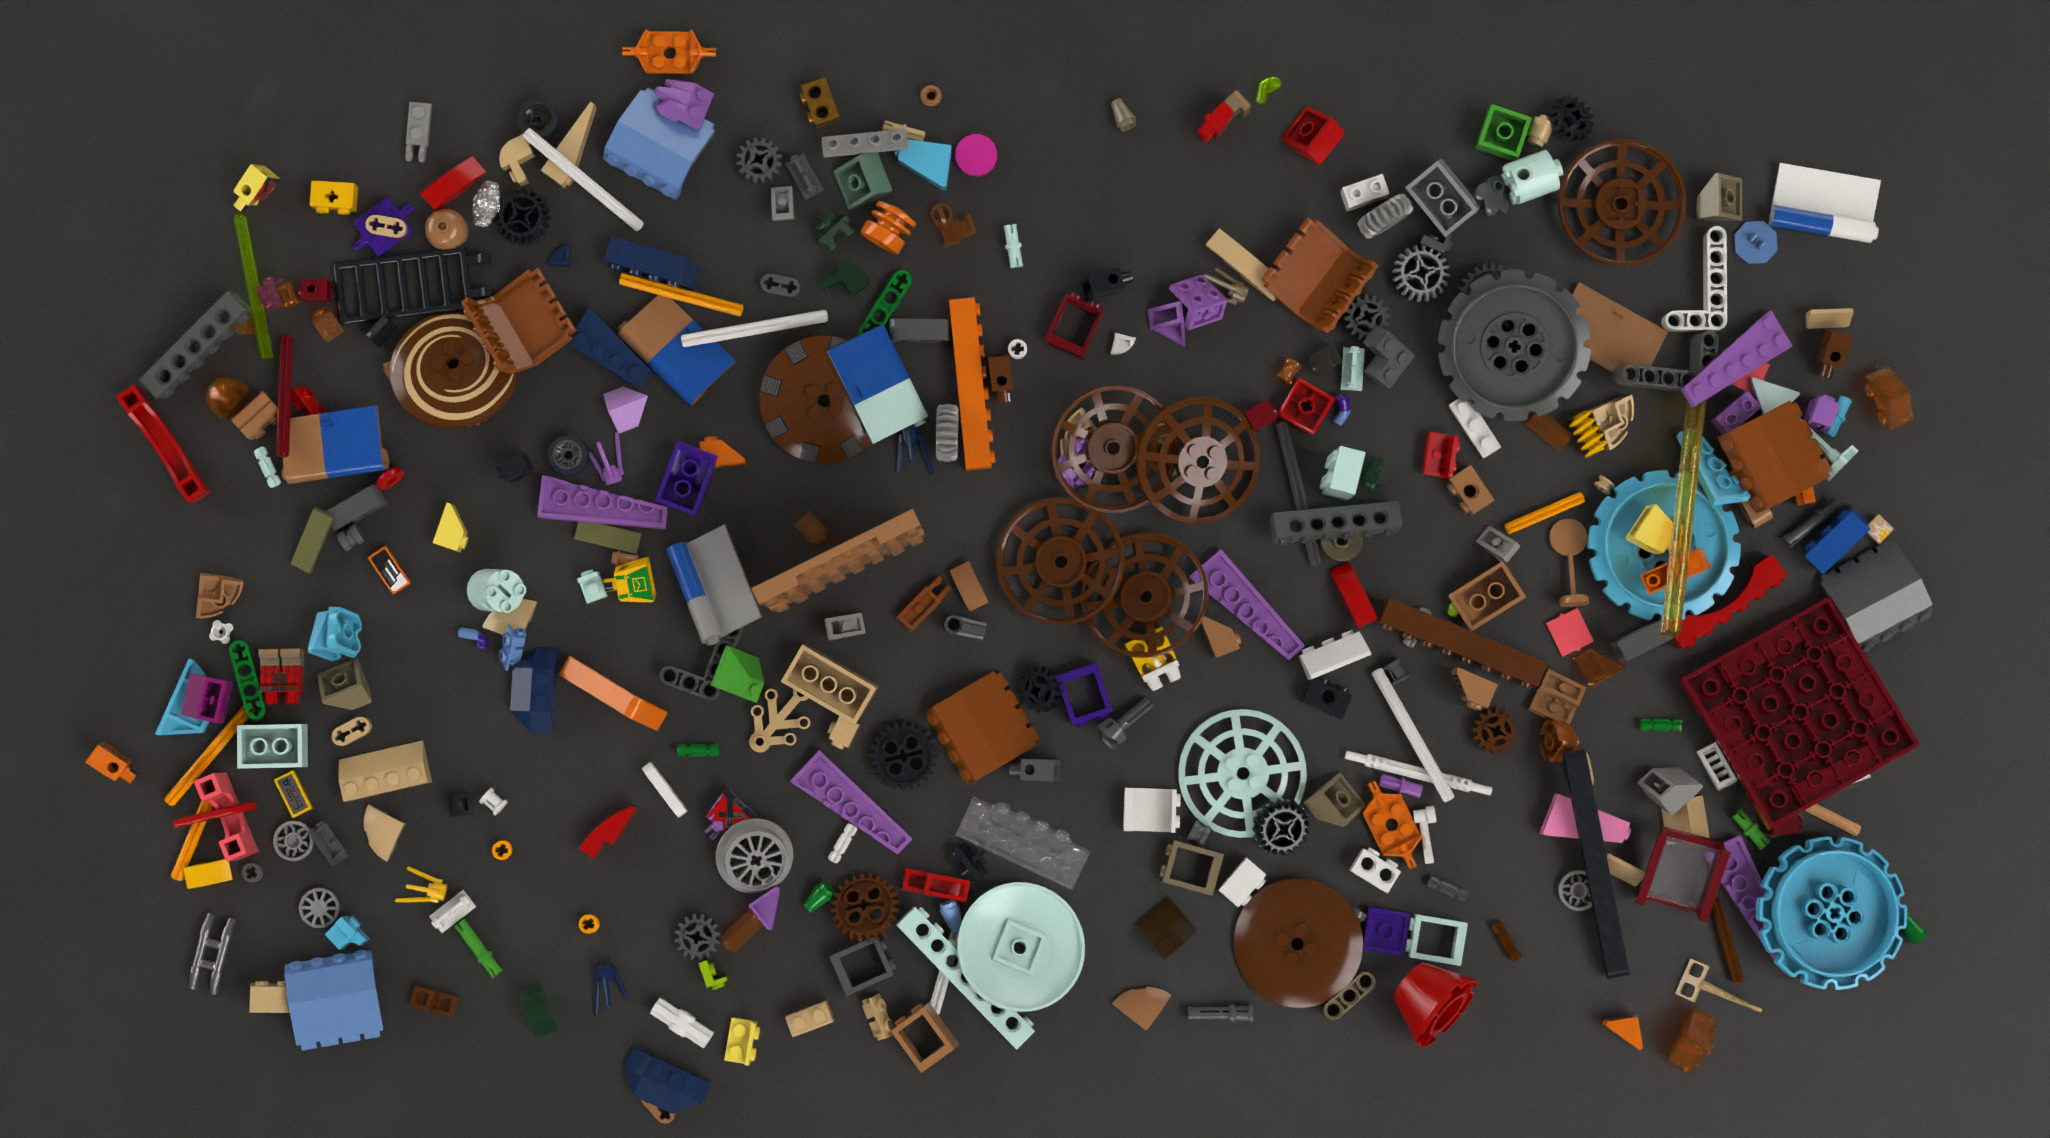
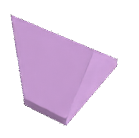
M624 386L603 394L608 412L619 434L639 426L647 395Z

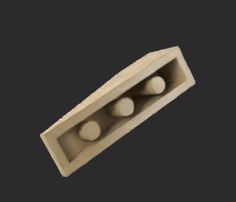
M592 102L588 104L556 148L558 152L576 167L579 166L597 109ZM550 159L541 169L543 174L563 188L567 185L570 186L574 182V179Z

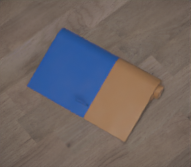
M656 296L629 322L624 321L617 329L619 331L617 336L690 406H693L704 395L706 389L736 362L717 342L683 347L682 335L705 330L668 297Z
M378 406L290 418L289 456L283 458V479L288 484L388 470L389 456L387 451L382 448Z

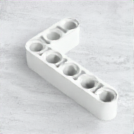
M1713 226L1703 235V311L1674 310L1669 312L1661 321L1663 329L1668 332H1717L1727 324V235L1722 227ZM1711 232L1718 234V242H1714L1710 238ZM1711 253L1718 255V263L1712 262L1710 258ZM1712 274L1719 277V284L1712 283ZM1712 295L1719 298V305L1712 304ZM1669 316L1677 319V326L1674 327L1669 324ZM1691 316L1698 319L1697 327L1690 324ZM1712 316L1719 319L1720 325L1718 327L1712 325Z

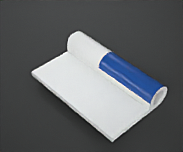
M1779 163L1769 225L1871 243L1873 239L1876 240L1879 231L1873 220L1881 180Z

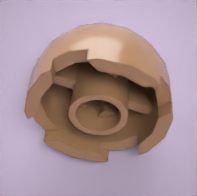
M448 208L439 209L428 217L425 224V234L429 243L436 249L447 250L460 247L467 240L469 233L468 224L457 211Z

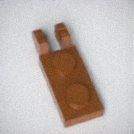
M940 576L928 587H925L897 616L911 632L942 602L941 600L952 589L948 585L938 596L932 592L941 583L943 578Z

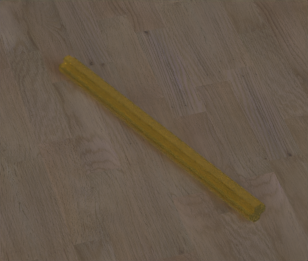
M1706 400L1692 408L1688 401L1686 403L1661 634L1672 637L1681 634Z

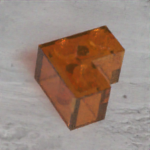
M1889 366L1865 376L1867 384L1865 391L1869 397L1874 398L1879 408L1877 416L1882 425L1885 424L1892 431L1914 421L1910 390Z
M1694 1008L1685 1018L1681 1034L1671 1045L1666 1062L1688 1074L1695 1067L1699 1068L1705 1055L1709 1056L1713 1050L1714 1045L1711 1043L1717 1034V1029H1715L1717 1019Z

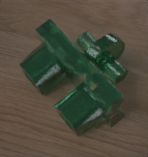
M832 213L826 218L820 214L818 218L822 222L816 228L819 231L824 227L826 228L814 239L818 244L832 251L839 244L833 237L837 231L845 238L854 231L848 222L850 219L843 213L837 218Z

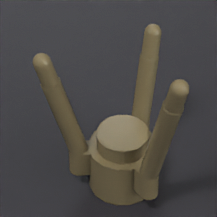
M1215 268V271L1232 282V285L1204 274V278L1229 289L1228 296H1231V298L1225 297L1227 302L1234 305L1237 302H1244L1249 290L1248 287L1244 286V283L1237 281L1219 268Z

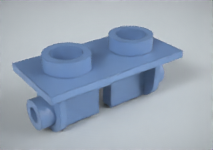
M510 624L507 625L506 633H503V648L499 651V660L503 662L506 671H508L509 664L515 666L521 661L522 647H524L526 632L523 628L512 630Z

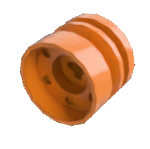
M878 201L876 207L881 212L876 210L871 212L878 220L877 223L867 220L860 233L882 249L894 255H899L905 245L899 234L910 236L911 232L904 226L914 229L916 222L896 206Z

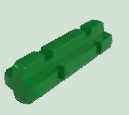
M1642 718L1640 720L1641 731H1650V729L1652 731H1670V729L1672 731H1682L1683 728L1681 719L1670 721V719L1652 718L1651 721L1650 718Z
M679 744L677 746V755L679 757H687V755L689 757H707V754H710V757L719 756L718 744H710V746H707V744H690V746Z

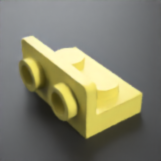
M731 1018L724 1061L742 1063L746 1066H749L751 1061H755L757 1049L753 1048L754 1039H759L760 1027H757L758 1021Z

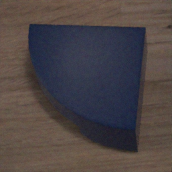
M563 245L557 249L550 258L549 266L571 267V245Z

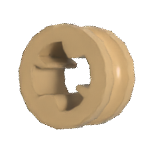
M1600 475L1598 477L1599 481L1595 482L1594 485L1603 493L1610 495V490L1616 486L1609 479Z

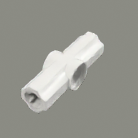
M661 997L650 1012L651 1015L667 1024L668 1028L682 1037H687L702 1048H705L714 1034L712 1030L696 1021L693 1015L683 1009L676 1008Z

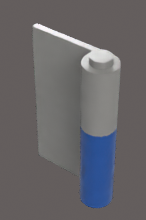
M722 525L689 543L679 542L666 549L702 643L714 645L720 641L719 638L762 617L726 525Z

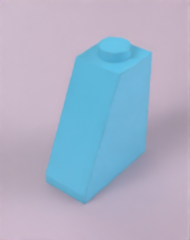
M907 139L908 149L895 151V157H898L899 164L941 190L946 191L952 146Z

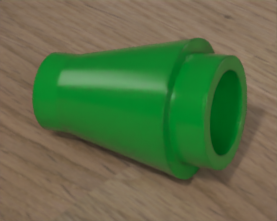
M824 881L820 884L817 883L807 900L803 903V906L812 913L815 909L832 899L834 890Z
M1907 912V926L1903 931L1908 942L1911 941L1915 945L1928 935L1925 932L1926 929Z

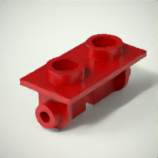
M306 385L293 389L291 401L299 412L303 409L307 410L302 416L326 413V410L315 399L314 393Z

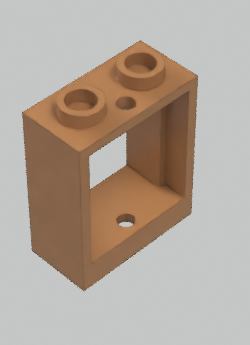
M929 1002L924 1006L921 1003L911 1010L912 1015L906 1018L904 1015L894 1022L896 1026L891 1030L894 1037L921 1073L959 1045L956 1038ZM921 1015L926 1018L944 1043V1045L926 1058L921 1056L902 1030Z

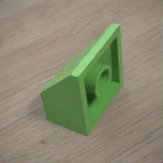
M726 645L711 686L757 703L764 685L759 657Z

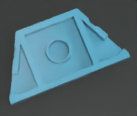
M191 658L187 661L157 728L156 735L205 733L209 724L208 721L181 715L190 673L207 676L195 660Z

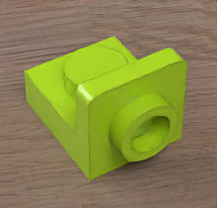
M708 959L699 962L707 988L712 986L713 990L725 986L724 982L729 980L728 976L715 979L714 976L717 975L714 963H709Z

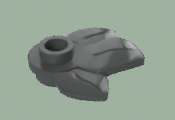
M1491 176L1485 183L1479 184L1474 193V198L1483 200L1486 216L1494 215L1498 210L1506 214L1509 208V197L1504 191L1505 185L1499 176Z

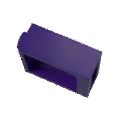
M1097 663L1058 676L1056 680L1057 682H1062L1059 689L1063 690L1061 695L1072 725L1076 724L1077 728L1090 724L1089 719L1097 717L1099 721L1110 717L1109 713L1113 712ZM1094 673L1106 708L1075 718L1064 683Z

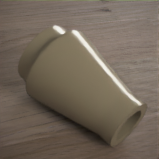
M1122 98L1111 102L1117 128H1120L1121 131L1132 129L1137 124L1135 121L1136 117L1123 102Z

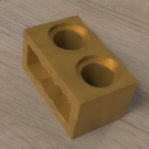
M825 77L801 85L803 92L799 94L803 105L808 104L810 112H807L810 124L815 123L816 128L819 129L841 121ZM817 89L821 91V95L818 98L810 97L812 90ZM825 109L828 111V115L825 118L817 117V112Z

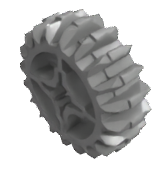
M1405 194L1396 195L1385 201L1358 221L1359 230L1366 238H1373L1411 214L1414 209L1411 201Z
M1414 245L1413 253L1407 248L1405 250L1407 256L1401 253L1398 256L1401 261L1394 262V265L1399 268L1393 269L1392 273L1399 276L1394 277L1393 282L1400 281L1396 289L1398 290L1403 287L1404 290L1401 295L1404 296L1407 292L1410 293L1408 297L1410 301L1414 295L1416 296V302H1420L1422 296L1425 302H1428L1429 294L1433 299H1436V291L1442 294L1444 290L1441 286L1446 287L1448 285V282L1443 279L1450 277V274L1444 273L1450 267L1449 265H1442L1447 259L1442 258L1439 260L1438 257L1441 253L1432 254L1433 248H1430L1427 252L1425 245L1421 246L1420 251L1417 245ZM1421 257L1430 260L1435 267L1426 266ZM1414 258V270L1404 274L1406 263ZM1419 269L1427 273L1423 278L1418 277L1416 274ZM1438 273L1436 284L1428 289V277ZM1406 280L1416 281L1421 290L1413 288Z
M939 405L936 417V458L938 461L944 462L956 461L958 458L959 409L957 405Z

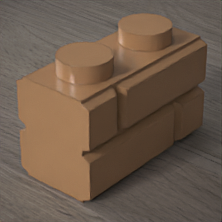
M262 391L234 416L231 421L248 439L253 440L255 438L257 440L265 434L266 431L264 429L269 424L274 425L277 423L278 404L266 392Z

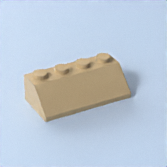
M806 643L802 644L781 680L782 683L854 725L879 687Z
M423 740L339 760V785L343 802L432 782Z

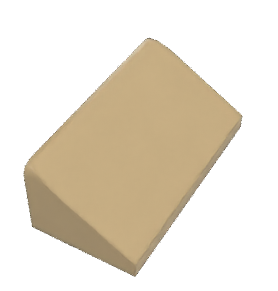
M1853 309L1810 310L1805 313L1806 327L1808 329L1848 327L1853 315Z
M1606 853L1611 875L1633 886H1637L1643 880L1644 871Z

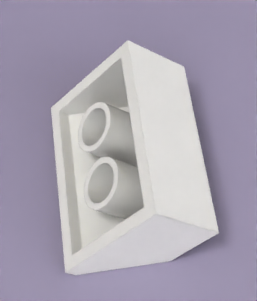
M1352 629L1341 634L1342 639L1334 641V638H1330L1321 642L1323 646L1315 649L1314 646L1301 650L1303 654L1298 657L1307 679L1316 678L1372 655L1360 631L1354 633Z

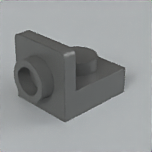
M1452 234L1446 236L1443 243L1439 242L1440 239L1433 235H1424L1418 247L1421 248L1422 245H1425L1427 251L1433 248L1434 251L1432 253L1440 252L1441 257L1444 252H1449L1453 241L1450 240Z

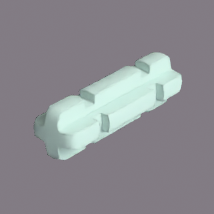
M265 447L257 448L254 454L256 459L260 460L258 463L265 478H268L266 481L269 487L278 486L281 480L275 474L277 471L271 458L267 457V449Z

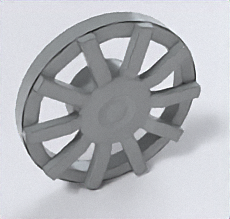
M326 888L309 890L302 896L299 903L301 919L307 925L314 928H324L331 925L337 919L340 912V903L337 896ZM316 891H323L320 899H318ZM313 893L315 901L309 899L308 895ZM326 893L331 896L327 901L324 900ZM334 900L336 907H329L328 903ZM304 901L309 902L311 906H303ZM303 909H310L311 912L304 915ZM328 910H336L334 916H331ZM313 914L314 917L311 923L307 918ZM326 915L331 920L325 923L323 916ZM317 917H320L322 925L315 924Z

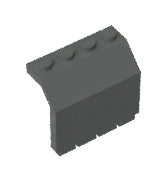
M1888 540L1874 547L1876 553L1869 549L1856 556L1857 564L1853 559H1850L1837 566L1838 574L1834 569H1831L1820 575L1822 581L1820 587L1827 597L1831 598L1864 652L1869 651L1875 644L1881 641H1888L1894 634L1900 631H1907L1913 624L1919 621L1923 622L1932 615L1933 604L1921 577L1897 544L1891 545Z

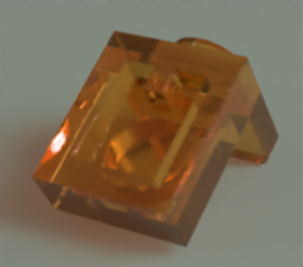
M329 306L326 308L321 307L313 313L314 316L311 317L312 323L326 343L345 332Z

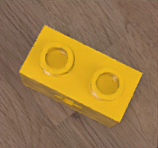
M311 181L310 206L316 209L317 213L327 214L329 210L337 211V214L350 215V212H357L358 186L355 183ZM334 195L338 196V199H334L333 202L330 200Z

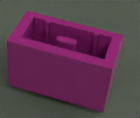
M190 673L181 715L217 724L224 723L233 681Z

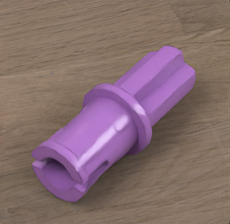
M1382 774L1379 781L1381 787L1398 791V794L1402 792L1420 798L1423 785L1406 781L1403 777L1399 779Z

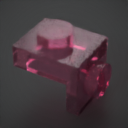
M274 276L263 279V284L256 286V290L259 294V301L265 311L283 306L275 287L284 282L283 277L275 279Z

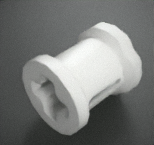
M490 788L479 800L481 804L484 803L493 811L494 816L508 803L506 799L502 800L495 794L493 788Z

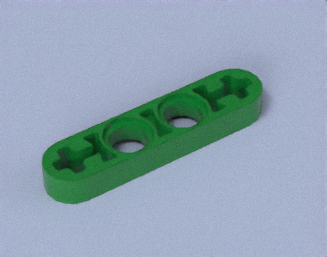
M899 270L892 276L860 327L859 336L864 334V330L868 331L872 325L868 324L870 320L877 326L883 324L886 326L911 286L912 278L907 271ZM906 275L907 284L902 283L899 287V290H902L901 294L896 289L890 288L892 284L895 287L898 285V276ZM889 292L897 295V300L893 304L885 301V295ZM878 310H882L886 314L885 319L881 322L876 321L873 316Z
M237 640L230 645L229 653L246 715L251 721L257 722L265 717L266 709L249 647L244 641ZM237 646H240L241 649L245 648L242 651L243 661L239 660L237 653H233V651H236ZM246 665L251 668L248 676H241L238 671L241 666ZM252 685L256 688V694L250 697L246 696L244 689ZM259 698L260 701L255 702L257 708L262 709V711H259V715L255 716L253 713L250 714L253 711L251 702L246 704V701H254Z

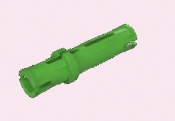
M463 919L454 926L478 958L477 962L484 966L491 978L493 979L499 975L503 969L493 958L492 951L487 950L467 923V920Z

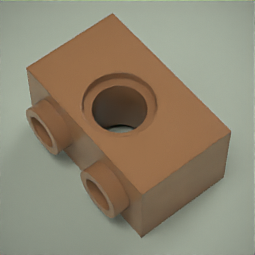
M1471 465L1447 480L1449 483L1447 485L1448 490L1453 496L1457 495L1461 501L1459 506L1465 514L1469 513L1471 516L1495 501ZM1465 486L1473 488V497H1467L1464 494Z

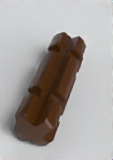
M1499 921L1493 924L1492 929L1495 934H1498L1497 938L1505 952H1508L1507 955L1510 960L1514 962L1520 959L1522 955L1515 948L1516 945L1508 931H1505L1506 928L1503 922Z

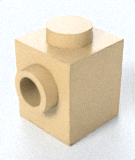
M839 716L837 722L832 721L827 732L830 734L829 739L833 740L831 744L842 750L844 746L849 748L860 724L856 723L854 725Z

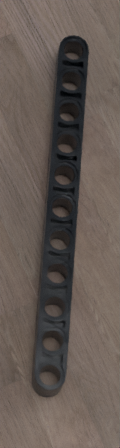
M1585 749L1562 753L1605 973L1607 979L1629 975V967Z

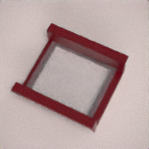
M1661 826L1635 903L1644 906L1646 899L1696 912L1699 921L1707 922L1731 853L1726 851L1724 842Z

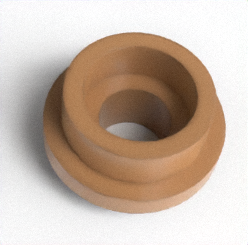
M928 85L922 89L920 97L926 106L933 107L939 104L942 94L938 87ZM934 93L935 98L930 100L927 98V95Z

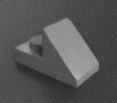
M792 186L771 188L772 220H794Z
M1490 525L1475 541L1498 561H1505L1506 563L1520 548L1516 541Z
M862 613L824 619L828 640L866 634Z

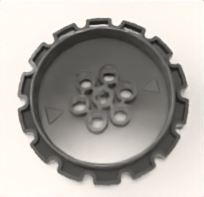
M1523 269L1502 270L1498 279H1494L1491 274H1487L1470 283L1471 293L1465 294L1460 292L1449 305L1447 310L1452 314V317L1449 320H1442L1439 329L1438 343L1445 345V350L1438 353L1443 375L1453 376V380L1449 383L1452 391L1462 402L1473 400L1472 408L1474 411L1490 418H1494L1497 413H1502L1505 421H1524L1528 419L1529 412L1533 411L1540 417L1558 408L1557 399L1559 397L1569 399L1580 385L1581 380L1577 377V373L1579 371H1586L1590 361L1591 349L1584 346V341L1591 338L1590 328L1585 315H1576V310L1580 307L1578 301L1566 288L1560 291L1555 290L1556 281L1538 272H1534L1531 278H1527ZM1505 320L1513 321L1512 329L1508 331L1503 330L1501 327L1502 322ZM1526 324L1534 325L1535 329L1532 334L1527 335L1523 333V327ZM1491 336L1499 338V343L1494 347L1487 344V340ZM1513 340H1517L1518 345H1520L1515 351H1512V348L1509 346V343H1513ZM1533 344L1541 346V351L1537 355L1530 353V347ZM1498 356H1503L1506 359L1505 364L1501 367L1494 365V360ZM1519 360L1527 362V367L1523 371L1515 369V364Z

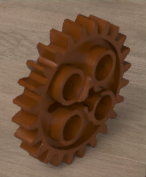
M861 873L858 880L853 875V882L850 883L845 879V888L839 885L838 888L841 892L833 894L837 900L831 901L832 906L836 907L830 910L832 915H836L832 920L834 923H838L836 927L838 930H842L844 936L849 934V938L852 941L856 936L860 943L864 937L868 943L871 941V936L879 940V933L886 936V928L893 930L890 923L898 922L894 915L900 914L899 909L895 908L901 905L899 900H895L899 895L897 892H893L895 890L893 885L888 886L889 882L887 879L882 881L880 875L874 879L872 873H869L868 878H865L864 874ZM873 893H880V896L877 899H870ZM852 896H859L856 902H849ZM875 913H882L880 919L872 920ZM854 916H861L857 923H851Z

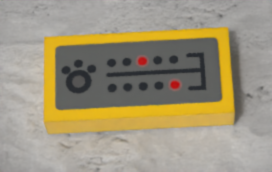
M295 770L274 779L292 818L313 809Z

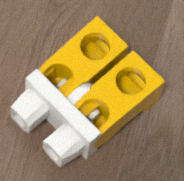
M1162 626L1155 629L1156 633L1164 630ZM1167 636L1156 639L1157 650L1170 646ZM1131 640L1124 644L1129 651L1148 652V646L1145 641ZM1173 650L1155 657H1131L1143 682H1147L1152 691L1163 687L1158 676L1165 672L1170 683L1181 678L1178 669L1180 665Z

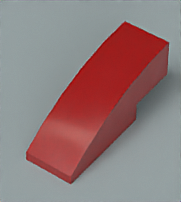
M472 156L441 176L420 194L437 211L452 199L458 198L487 172Z
M1350 562L1329 570L1356 628L1377 620L1376 613Z
M636 806L628 807L605 820L585 839L579 850L592 858H596L606 841L612 845L616 843L638 808Z
M905 868L901 889L966 902L970 881Z

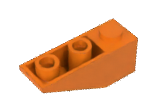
M1698 548L1643 573L1640 577L1648 595L1703 573L1711 569L1712 566L1704 549Z

